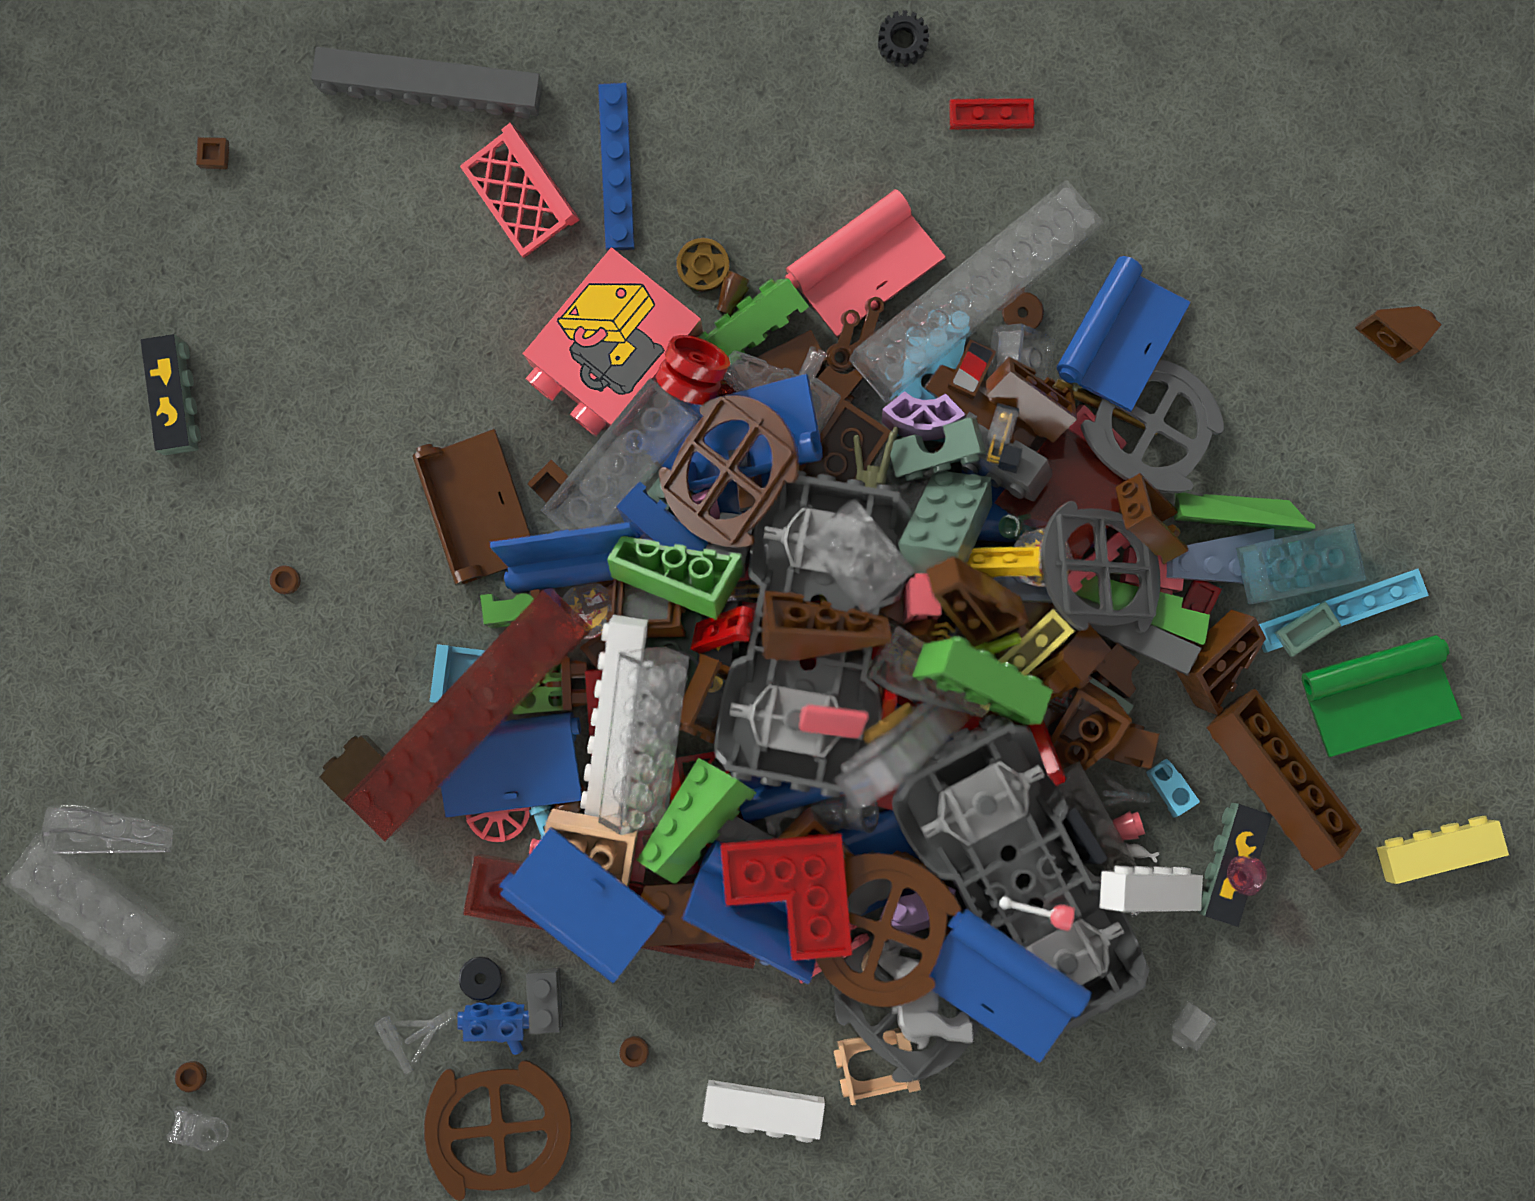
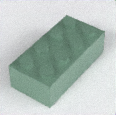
M949 471L933 472L899 542L902 571L927 574L928 568L952 556L967 564L992 507L991 477Z

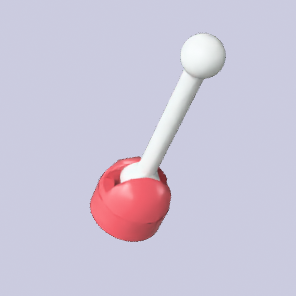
M1003 897L1000 900V906L1003 909L1011 907L1050 917L1054 927L1069 931L1074 917L1073 907L1058 905L1051 911L1012 902L1008 897Z

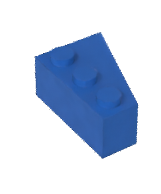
M640 481L616 506L624 523L630 522L641 539L657 541L659 545L674 547L675 544L686 546V549L702 552L706 549L707 544H709L706 540L699 538L689 531L678 518L666 510L667 505L663 501L656 502L646 491L647 487Z

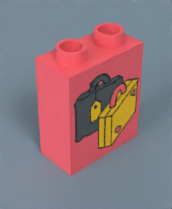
M611 247L524 351L523 355L530 366L534 368L526 380L551 401L554 400L560 391L574 400L578 405L570 413V416L597 437L605 426L618 436L659 387L656 374L661 362L666 359L665 351L669 341L673 336L678 335L698 336L703 332L701 318Z

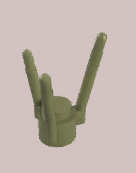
M894 427L893 431L889 434L881 467L867 465V471H864L859 436H854L857 465L856 480L864 482L865 487L877 489V485L886 484L887 470L891 460L890 455L893 442L897 439L898 427Z

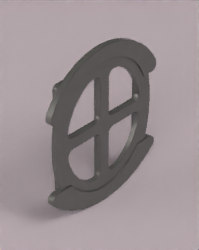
M1159 359L1148 381L1162 383L1167 387V391L1154 414H1148L1135 405L1132 411L1128 412L1103 398L1096 413L1095 421L1084 420L1081 424V430L1088 445L1097 457L1111 471L1127 481L1141 473L1159 492L1185 493L1193 488L1192 481L1187 479L1186 476L1201 460L1209 445L1212 434L1220 435L1223 432V418L1213 395L1195 375L1179 365ZM1177 394L1187 398L1194 409L1197 419L1195 439L1188 438L1164 422V417ZM1115 408L1122 410L1145 425V431L1131 454L1125 453L1119 447L1114 437L1112 412ZM1156 433L1164 435L1184 447L1187 451V455L1179 462L1165 467H1150L1142 462V456Z
M1074 501L1066 502L1059 507L1046 526L1041 545L1042 574L1047 591L1057 610L1070 625L1080 631L1087 629L1088 623L1114 626L1134 622L1135 630L1138 633L1146 632L1156 616L1160 594L1158 556L1130 530H1126L1122 514L1103 509L1078 510L1077 504ZM1088 523L1092 525L1096 559L1090 561L1066 558L1065 544L1071 533L1083 524ZM1105 525L1119 531L1130 542L1136 552V564L1110 562L1108 560ZM1068 570L1096 573L1100 597L1099 610L1084 603L1073 592L1068 583ZM1110 573L1134 574L1139 578V588L1135 597L1124 608L1118 611L1114 610L1112 606Z
M923 929L911 935L927 939L930 932ZM874 935L870 936L866 943L854 949L852 956H848L846 959V963L852 970L859 973L863 972L862 960L873 945ZM913 947L900 950V952L912 953L922 957L921 951ZM877 964L874 975L882 982L893 981L894 979ZM835 987L834 1006L838 1023L844 1026L850 1022L858 1035L873 1051L897 1067L892 1074V1079L896 1083L912 1082L940 1072L957 1060L971 1044L948 1041L940 1036H934L936 1044L927 1050L907 1051L896 1048L884 1041L883 1034L897 1020V1014H892L890 1011L876 1026H871L863 1015L860 1002L850 998ZM956 1007L957 1016L960 1012H962V1010L958 1007ZM969 1016V1020L972 1022L974 1038L979 1029L980 1022Z

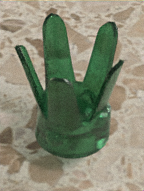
M1031 514L1020 516L1006 515L1000 520L998 526L999 532L1003 537L1013 538L1021 544H1026V540L1020 536L1021 534H1036L1038 531L1035 527L1023 524V521L1032 517Z

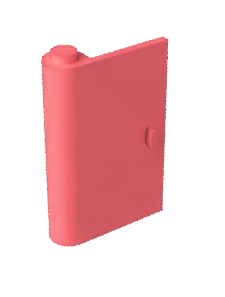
M895 189L786 268L788 274L785 276V279H789L794 287L800 290L834 335L839 337L843 327L841 316L845 311H857L861 321L867 315L865 303L868 299L879 297L886 303L945 260V256L913 218L910 205L905 197ZM872 301L871 308L875 311L879 306L876 301ZM848 314L846 317L847 322L853 324L854 316Z

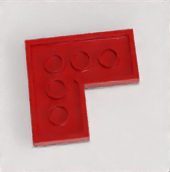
M841 833L721 843L726 906L786 901L792 960L852 956Z

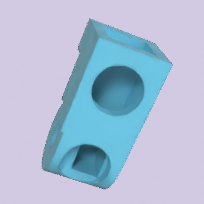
M1164 759L1146 772L1153 786L1168 806V810L1173 818L1180 816L1200 803L1185 779L1168 759Z

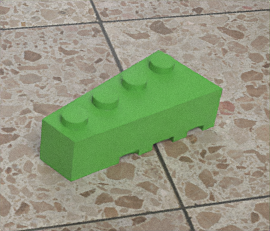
M772 278L759 287L761 293L753 299L751 296L746 297L737 305L738 311L731 316L728 313L723 315L714 323L716 326L714 330L708 334L704 331L696 337L704 339L724 351L729 357L731 365L745 354V348L751 349L764 341L768 336L766 332L769 329L774 331L787 324L790 319L788 315L793 311L799 310L802 313L809 307L789 279H778L776 281Z
M625 536L620 537L607 559L612 578L716 620L743 574L741 554L730 553V556L716 554V550L704 549L703 552L686 549V546L677 544L674 547L659 545L657 541Z
M953 637L949 640L923 645L912 675L913 678L923 681L924 678H931L937 681V688L946 692L948 690L959 693L963 692L965 693L964 699L980 705H988L989 703V710L1021 724L1042 723L1052 689L1042 685L1043 681L1041 679L1019 673V669L1012 664L998 662L994 659L995 656L993 654L970 647V643L963 638Z
M698 758L636 861L676 884L699 859L702 848L707 843H713L720 835L718 830L728 819L732 821L740 813L738 808L746 799L750 801L757 792L736 778H732L727 773Z

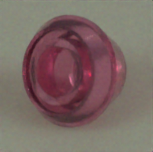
M1237 856L1229 862L1227 876L1231 886L1236 891L1246 896H1252L1258 893L1267 879V870L1264 864L1255 857Z

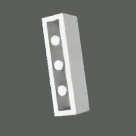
M1115 866V871H1102L1100 908L1123 912L1201 911L1203 875L1191 874V868L1173 867V872L1172 868L1154 867L1153 872L1151 867L1135 866L1133 872V867Z
M709 1080L702 1121L708 1122V1126L723 1129L726 1125L737 1127L738 1131L744 1133H754L755 1130L766 1131V1135L782 1138L784 1134L795 1136L796 1140L802 1142H812L813 1139L820 1140L825 1101L824 1097Z

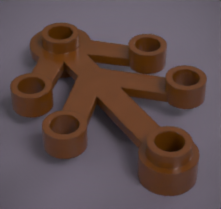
M879 297L868 299L865 303L867 315L859 341L851 345L854 326L859 324L860 315L855 310L845 311L841 316L843 327L838 343L831 345L826 352L827 365L837 372H842L852 367L866 372L873 379L880 378L885 374L884 364L880 361L869 362L855 355L867 351L890 359L896 366L903 365L904 359L902 362L897 361L896 354L901 352L905 358L906 349H895L879 342L905 328L915 330L922 327L926 316L920 307L912 306L906 308L902 312L901 318L874 332L879 313L884 309V302ZM872 301H876L878 303L879 307L877 311L872 310ZM909 313L913 314L915 317V321L913 324L909 323L907 320V316ZM848 314L854 316L853 324L847 322L846 317ZM837 352H840L843 355V360L841 363L835 360V354ZM873 365L879 367L880 372L878 375L873 374Z

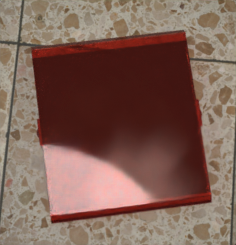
M1068 428L1054 442L1047 439L1036 452L1048 459L1053 476L1033 502L1024 497L1019 499L1013 496L1007 489L995 501V504L1043 537L1046 526L1059 507L1069 501H1074L1077 504L1078 510L1103 509L1118 513L1121 508L1115 487L1126 480L1111 471L1097 457L1087 441ZM1086 523L1079 526L1066 541V553L1075 560H1080L1094 543L1092 525Z

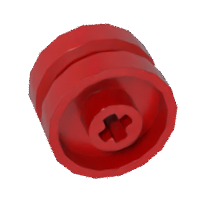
M689 335L673 336L665 351L666 359L661 362L656 379L662 389L670 395L688 403L703 405L705 402L717 397L721 388L720 381L726 376L730 360L724 351L704 339Z

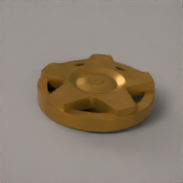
M698 238L688 242L682 247L677 257L676 265L680 279L686 286L696 291H710L717 288L723 283V278L727 277L729 272L727 252L718 242L712 239ZM698 245L695 253L687 252L691 247ZM711 246L718 249L721 254H713ZM681 264L688 268L685 276L682 272ZM724 267V271L719 278L717 271ZM704 281L707 285H697V283Z
M909 703L905 704L865 731L863 739L866 743H869L878 736H882L914 712L913 708Z

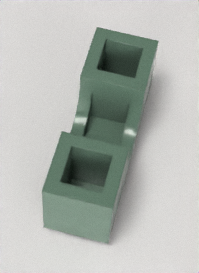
M970 417L944 425L945 444L940 451L932 454L926 450L922 436L914 434L895 440L890 456L896 477H906V481H913L924 477L922 472L933 469L934 473H939L951 469L950 464L961 461L962 465L979 461V455L985 454L986 450L978 420Z

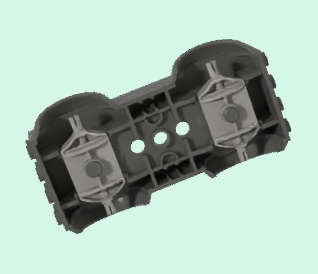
M799 471L797 480L794 483L785 482L774 504L754 526L753 537L755 542L750 548L748 575L760 586L748 654L733 661L725 682L715 734V755L725 765L724 770L732 771V778L751 781L752 775L760 776L761 783L781 786V781L792 782L791 789L810 792L811 786L822 788V795L839 798L840 792L847 793L848 788L866 779L873 766L880 736L869 743H866L863 739L865 736L864 732L881 721V692L868 679L873 646L817 656V665L811 671L803 670L800 667L799 660L764 659L762 644L764 592L797 593L804 595V600L808 602L811 601L813 596L820 594L824 595L828 602L832 603L831 608L845 612L850 609H856L879 616L881 607L897 602L900 599L908 580L909 572L901 570L899 542L912 514L909 506L900 497V493L894 492V487L877 485V489L865 487V483L858 480H848L847 483L835 482L836 478L829 475H818V478L806 477L805 472ZM806 705L861 711L868 714L867 721L859 738L804 732L799 728L801 709Z
M995 714L981 719L979 721L980 725L972 730L965 728L953 735V740L945 744L939 742L930 746L926 750L927 753L919 758L912 756L900 763L901 767L895 770L901 783L893 796L892 808L898 825L915 854L937 877L952 879L967 910L1091 992V996L1082 1012L1076 1018L1071 1017L1062 1030L1064 1032L1071 1027L1082 1026L1089 1017L1097 1013L1108 1012L1115 1003L1123 999H1131L1137 996L1141 989L1147 987L1145 983L1149 974V967L1123 911L1100 908L1101 881L1090 880L1061 823L1067 814L1068 806L1060 786H1056L1047 774L1032 731L1028 726L1013 724L1001 715L995 716ZM1006 845H1012L1017 850L1015 859L1010 862L1003 861L1000 857V851ZM1021 873H1028L1030 875L1029 884L1023 888L1017 887L1015 885L1016 877ZM1003 897H1008L1012 902L1027 905L1031 898L1039 897L1043 901L1042 909L1051 911L1058 905L1073 907L1074 917L1069 931L1058 929L1053 926L1050 917L1011 907L1003 909L1000 906V900Z

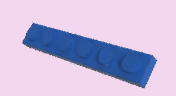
M598 84L606 251H609L611 247L614 250H634L627 84Z

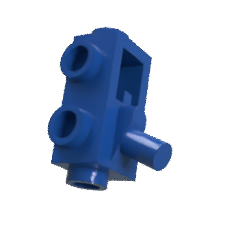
M484 1002L466 1005L464 1012H458L457 1027L458 1030H463V1041H497L499 1043L507 1041L512 1054L516 1055L523 1051L520 1040H523L524 1029H529L528 1011H525L524 1004L506 1002L501 1005H487Z

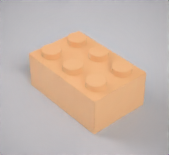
M552 809L546 821L545 833L552 827L628 887L640 825Z

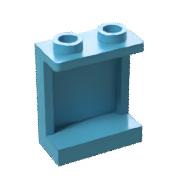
M437 644L430 702L503 710L504 705H508L510 699V688H506L507 676H512L510 653Z

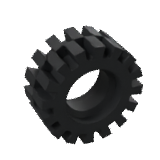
M903 10L902 15H899L898 11L893 12L892 18L888 15L885 18V23L882 22L878 35V49H881L880 54L882 58L886 56V62L890 64L893 61L896 67H899L900 63L904 64V67H909L911 62L913 65L918 63V59L923 58L928 46L929 28L927 24L923 25L924 19L922 17L917 20V13L915 12L908 16V10ZM901 30L910 32L914 38V43L908 48L896 46L892 38L896 32Z

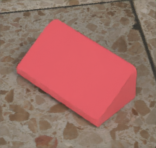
M806 705L801 709L799 728L804 732L859 738L867 721L868 714L861 711Z

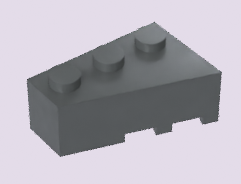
M969 412L967 416L964 418L967 419L972 417L977 419V416ZM979 424L986 453L979 455V461L962 465L961 469L966 474L991 477V486L995 488L1000 486L1009 490L1013 496L1019 499L1024 497L1034 502L1053 476L1048 459L1017 440L1013 444L1005 440V445L1023 449L1016 474L998 469V464L988 462L987 456L993 436L996 435L991 455L1000 457L999 449L1003 439L998 436L1000 430L994 426L988 430Z

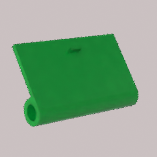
M1433 635L1303 673L1302 683L1328 758L1462 719L1442 663L1446 662L1449 655L1447 642L1444 639H1440L1437 635Z

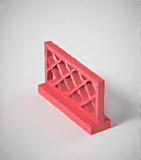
M509 123L501 129L503 133L460 165V167L520 255L524 258L566 226H572L580 221V219L519 130ZM505 143L509 149L508 160H494L496 149ZM514 157L518 163L513 162ZM479 162L488 163L485 178L475 177L470 168ZM493 164L506 166L504 181L491 179ZM512 167L524 170L523 184L510 182ZM529 179L531 180L534 186L529 185ZM479 182L484 183V188H482ZM490 184L503 186L501 201L489 198ZM509 187L522 189L520 204L506 202ZM528 190L539 192V207L525 205ZM545 202L549 208H544ZM495 205H500L499 211ZM505 206L519 208L516 224L504 220ZM524 209L538 211L535 227L522 225ZM543 212L554 214L559 221L550 229L541 228ZM510 227L515 228V233H513ZM521 229L534 231L533 242L525 248L519 242Z

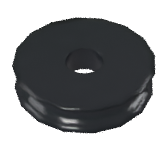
M475 957L463 965L458 980L460 988L466 996L473 1000L482 1001L491 998L497 993L501 986L502 976L499 967L494 961L486 957ZM477 973H483L486 976L484 983L476 981Z

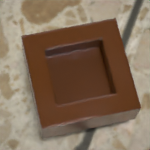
M198 137L196 165L204 169H228L229 141L226 138Z

